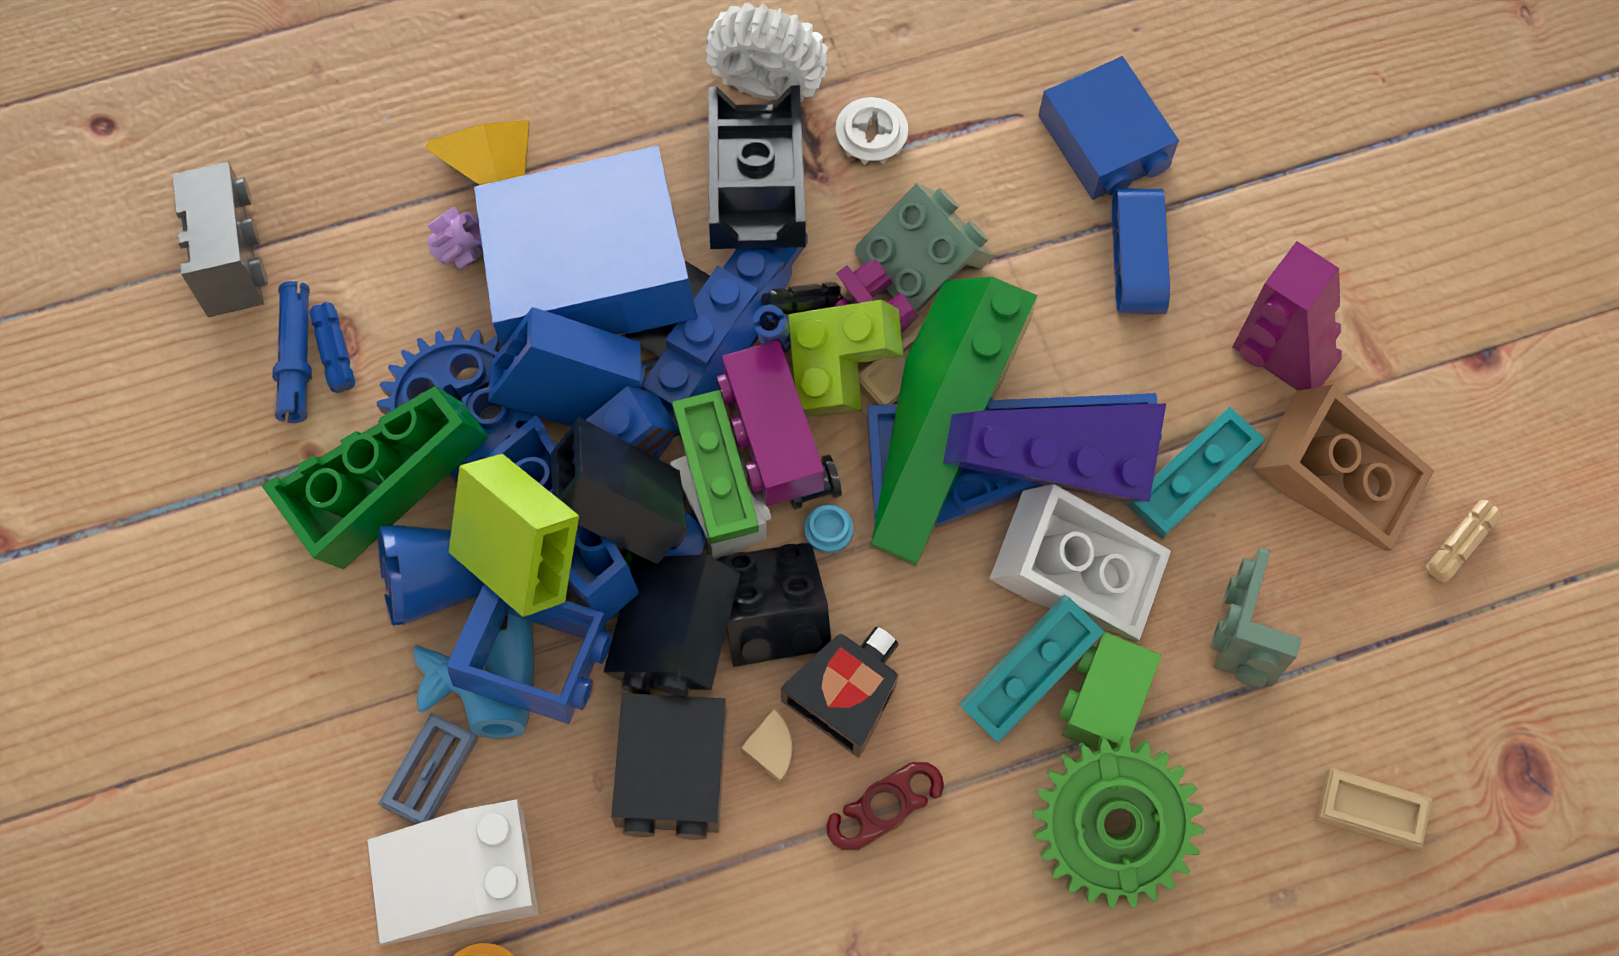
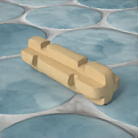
M1480 500L1440 547V550L1426 564L1428 574L1435 577L1439 582H1448L1486 537L1490 529L1499 521L1502 515L1500 509L1493 506L1488 500Z

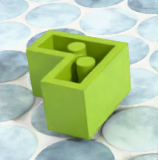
M883 300L788 314L794 383L802 408L806 414L820 417L862 411L858 363L903 356L899 309Z

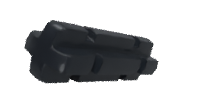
M826 282L822 283V285L810 284L788 287V290L785 288L771 289L768 293H764L761 296L760 302L763 306H777L784 314L788 315L831 308L844 297L840 293L841 286L838 283Z

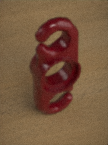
M911 762L884 779L870 785L859 800L845 805L842 810L845 816L853 817L859 821L861 827L856 837L847 838L841 834L839 829L841 823L840 814L832 813L829 815L826 830L832 844L841 850H860L888 832L897 829L903 824L908 815L916 809L925 807L928 803L926 796L916 794L911 790L910 780L914 775L924 774L931 781L930 797L934 799L941 797L944 782L938 768L929 762ZM888 792L896 796L900 802V812L898 815L889 820L876 817L870 807V802L876 794Z

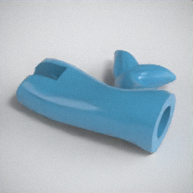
M508 614L507 629L499 631L485 662L488 672L533 687L534 641L531 621ZM418 645L413 647L415 663L425 675L417 694L419 712L427 711L448 694L455 692L463 701L469 727L473 734L485 738L503 739L517 737L525 733L530 711L454 687L446 667L450 659L449 657Z

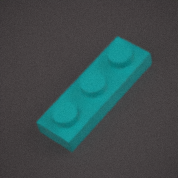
M1229 406L1154 476L1150 502H1129L1127 506L1159 537L1164 539L1262 446L1265 438Z
M1064 594L958 705L999 743L1103 635L1104 631L1070 597Z

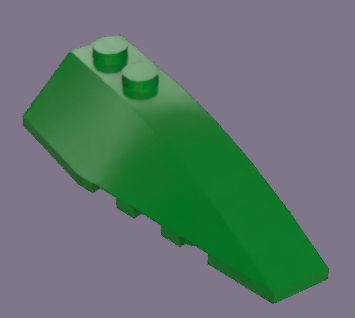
M994 277L945 280L906 357L871 547L917 566L962 470V467L943 464L951 416L957 413L990 410L1030 324L1037 299L1036 294Z

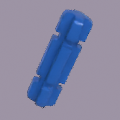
M330 302L314 305L311 307L309 314L312 325L315 328L314 333L322 364L325 367L324 372L330 390L335 393L350 390L355 386L356 382L353 371L350 368V359L344 336L339 326L340 321L337 310Z

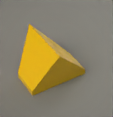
M529 120L483 123L428 140L425 149L479 185L524 176Z

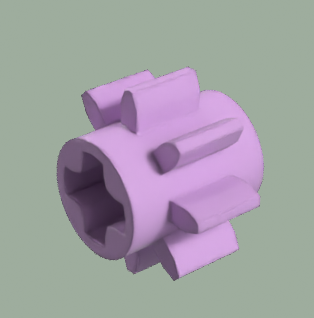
M452 207L428 224L429 229L433 232L428 237V246L432 255L439 262L448 265L455 261L458 269L462 270L483 254L479 220L474 214L463 212L459 215L457 209Z

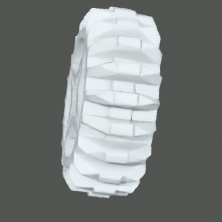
M744 3L742 8L730 6L727 12H720L718 18L714 21L713 27L710 28L705 52L707 53L706 62L712 66V73L723 77V84L733 85L738 89V93L745 92L752 95V97L771 101L777 100L791 85H800L801 102H803L805 97H812L815 90L820 86V82L824 80L827 71L828 47L822 43L823 36L813 32V25L800 22L797 14L790 16L783 13L781 8L778 10L769 9L763 3L759 8H755L750 3Z

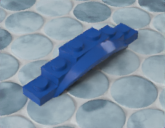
M806 233V245H807V243H808V234ZM804 247L736 249L723 268L716 267L694 299L698 318L676 324L666 338V350L640 386L642 390L657 394L676 426L672 402L719 390L716 376L723 375L722 356L754 346L758 339V333L755 330L756 325L753 324V317L755 312L763 306L760 302L761 296L764 293H768L771 289H786L792 275V265ZM672 439L652 454V456L659 459Z

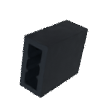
M578 417L551 452L552 494L579 515V526L658 565L670 549L675 550L681 545L688 529L680 470Z
M708 554L663 557L658 565L645 558H634L631 575L639 594L619 612L603 672L621 681V688L632 694L651 695L652 690H661L676 696H688L689 690H712L740 573Z
M622 693L611 818L615 827L623 828V834L634 837H652L655 835V829L676 830L675 836L678 838L702 840L707 838V832L719 833L727 718L726 698Z

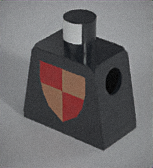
M874 627L860 646L843 634L837 635L785 682L781 688V702L859 758L896 688L898 674L885 663L899 646L898 642L888 632L879 627Z

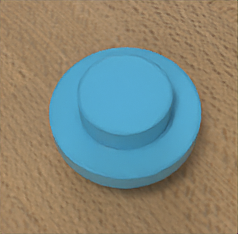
M819 506L812 510L806 518L804 525L806 540L819 552H839L850 543L853 537V521L850 515L839 506Z

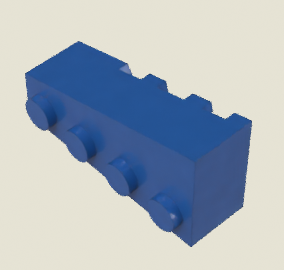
M536 414L483 459L503 454L552 493L551 452L556 445ZM578 525L567 594L577 604L603 612L605 622H607L635 598L639 591L627 563L615 543Z

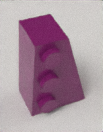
M1296 241L1264 283L1232 348L1239 351L1242 358L1249 364L1263 367L1297 391L1321 387L1342 359V350L1336 348V339L1341 334V324L1335 322V312L1340 307L1339 268Z
M776 340L723 355V375L716 376L718 389L721 391L724 405L728 404L733 417L730 423L737 447H744L749 463H745V470L752 492L761 491L765 505L769 507L824 491V468L780 341Z

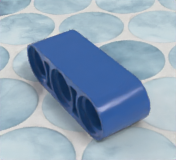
M1115 188L1112 199V237L1117 312L1127 314H1166L1170 300V276L1163 189Z

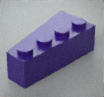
M1166 403L974 411L952 414L943 464L1041 485L1055 484L1064 490L1120 502H1150Z

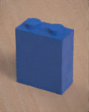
M1123 56L1043 92L1038 116L1092 200L1107 193L1113 196L1115 188H1128L1133 181L1146 175L1148 177L1158 176L1172 164L1179 139Z
M532 307L490 362L488 402L534 416L537 414L538 417L572 426L578 417L584 420L588 419L626 386L640 388L645 375V367L641 364V343Z

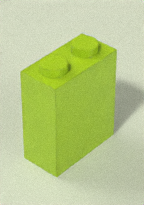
M503 454L460 465L449 553L517 613L525 617L565 603L579 515Z

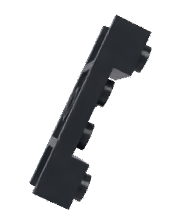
M791 85L773 104L736 105L718 87H708L710 249L806 247L800 85Z

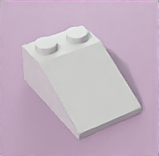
M1051 484L1022 492L989 579L1026 600L1049 609L1065 594L1100 628L1136 641L1141 638L1171 550L1059 486Z
M517 799L463 809L367 840L379 944L381 946L539 915L525 812Z

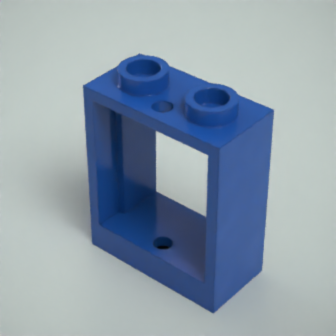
M483 584L446 667L454 687L570 724L576 708L583 710L588 702L593 685V680L588 678L595 662L600 664L604 662L610 648L612 635L607 633L603 612L565 600V603L522 617L487 585ZM507 614L584 639L560 695L482 670Z

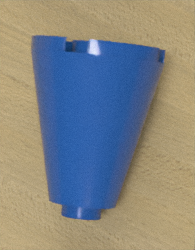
M401 525L379 527L380 531L377 533L380 572L381 578H384L387 594H384L392 626L405 625L479 595L484 583L449 553L451 530Z

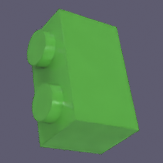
M1104 632L1097 645H1092L1080 659L1076 672L1085 676L1079 692L1069 689L1061 708L1059 717L1067 720L1062 736L1078 743L1083 742L1086 746L1098 750L1099 738L1102 736L1107 739L1112 749L1117 747L1121 736H1126L1130 742L1162 655Z

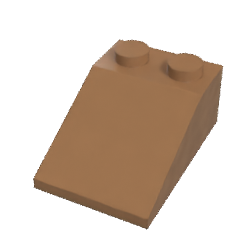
M1333 384L1298 390L1253 468L1288 498L1385 551L1393 549L1434 472L1430 466Z

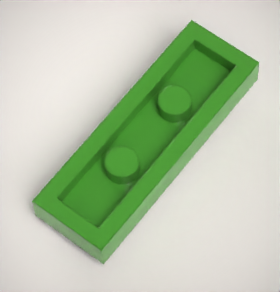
M717 390L673 401L672 407L709 543L714 544L759 532L758 520L721 391Z

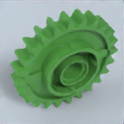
M1104 736L1100 737L1098 750L1095 752H1091L1083 742L1079 743L1080 758L1073 760L1063 753L1061 758L1065 766L1064 772L1060 773L1050 769L1046 772L1054 786L1051 789H1037L1038 795L1047 802L1045 807H1039L1032 811L1035 818L1045 821L1044 826L1033 831L1035 839L1049 841V844L1039 852L1042 860L1057 859L1051 870L1052 876L1056 879L1069 874L1066 887L1070 893H1074L1080 887L1086 886V899L1091 904L1100 893H1105V898L1110 908L1115 907L1120 895H1125L1132 908L1136 907L1138 893L1145 892L1154 902L1157 900V884L1162 883L1171 890L1176 888L1171 877L1173 871L1189 874V868L1182 861L1185 854L1199 855L1200 853L1189 842L1191 836L1204 834V829L1200 825L1191 822L1193 816L1204 811L1200 804L1188 802V798L1197 791V788L1193 783L1179 784L1186 770L1180 764L1166 769L1169 754L1164 750L1151 758L1150 744L1147 741L1143 740L1136 750L1131 751V745L1126 736H1121L1117 747L1114 749L1111 748ZM1118 808L1128 810L1131 815V822L1124 832L1112 834L1105 830L1104 821L1109 812Z

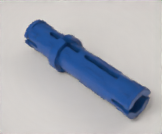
M287 281L280 284L278 288V362L272 368V377L277 382L275 417L279 421L284 422L286 413L289 412L288 423H298L307 419V383L309 379H312V368L307 364L310 288L307 284L301 283L300 293H297V281Z
M764 305L760 307L753 317V324L756 325L755 330L758 333L759 341L761 344H766L779 340L783 352L789 351L791 349L789 317L784 315L777 306Z

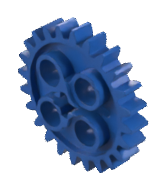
M460 328L455 329L453 338L450 341H446L439 330L435 333V344L429 346L421 338L417 339L420 352L416 355L403 349L401 354L406 362L404 367L397 365L388 366L392 376L396 379L395 382L387 381L380 383L382 391L390 398L377 401V407L381 413L387 414L417 397L422 392L436 386L464 403L488 434L489 438L450 472L455 483L458 482L460 465L483 459L533 418L528 413L488 402L490 362L502 347L497 336L491 338L484 345L483 336L480 330L477 329L469 341L465 340ZM466 368L478 369L476 375L469 380L457 379L459 373ZM489 406L502 407L500 413L495 418L489 420L480 418V414L485 408Z

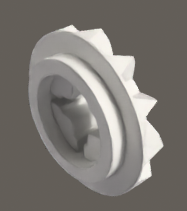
M867 97L855 100L848 104L837 118V144L843 147L847 158L854 156L860 159L864 166L869 161H880L884 164L889 157L893 155L899 156L902 147L907 141L908 123L906 117L895 104L885 99ZM876 120L878 134L871 143H868L866 134L863 131H867L869 125H872V121Z

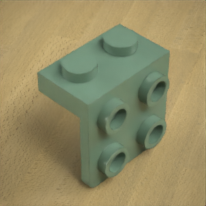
M918 183L864 236L855 249L857 256L864 264L874 259L878 261L893 282L886 288L887 291L894 298L902 293L916 313L939 292L945 280H951L966 264L982 269L994 257L984 245L989 240L988 237L972 221L969 220L966 224L955 213L959 205L945 190L939 187L935 191Z
M1262 547L1258 548L1251 560L1243 558L1237 575L1231 576L1223 599V603L1228 604L1229 607L1224 621H1218L1210 648L1218 650L1214 668L1235 674V678L1238 681L1249 686L1264 687L1268 685L1272 687L1297 658L1302 638L1251 622L1270 550Z

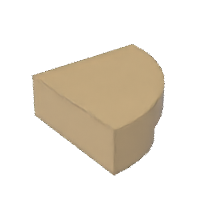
M773 709L741 747V752L781 784L790 768L792 739L787 724L780 714Z

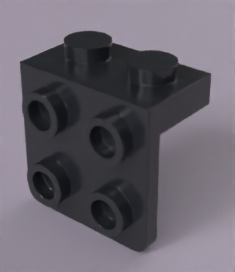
M785 544L776 548L752 552H737L717 559L740 573L727 626L733 667L817 653L831 641L828 603L814 550L810 544Z

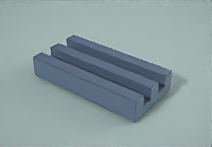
M431 713L378 804L389 812L392 811L398 814L399 817L415 824L432 820L477 743V736ZM438 729L445 732L405 803L398 802L397 800ZM455 739H459L458 746L420 812L415 811Z

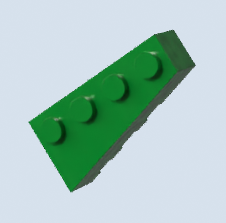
M434 386L380 417L379 424L363 433L353 432L341 439V445L321 457L313 455L297 465L298 470L282 479L275 477L261 486L312 558L345 569L378 539L377 533L380 531V526L393 525L485 442L489 436L463 402Z

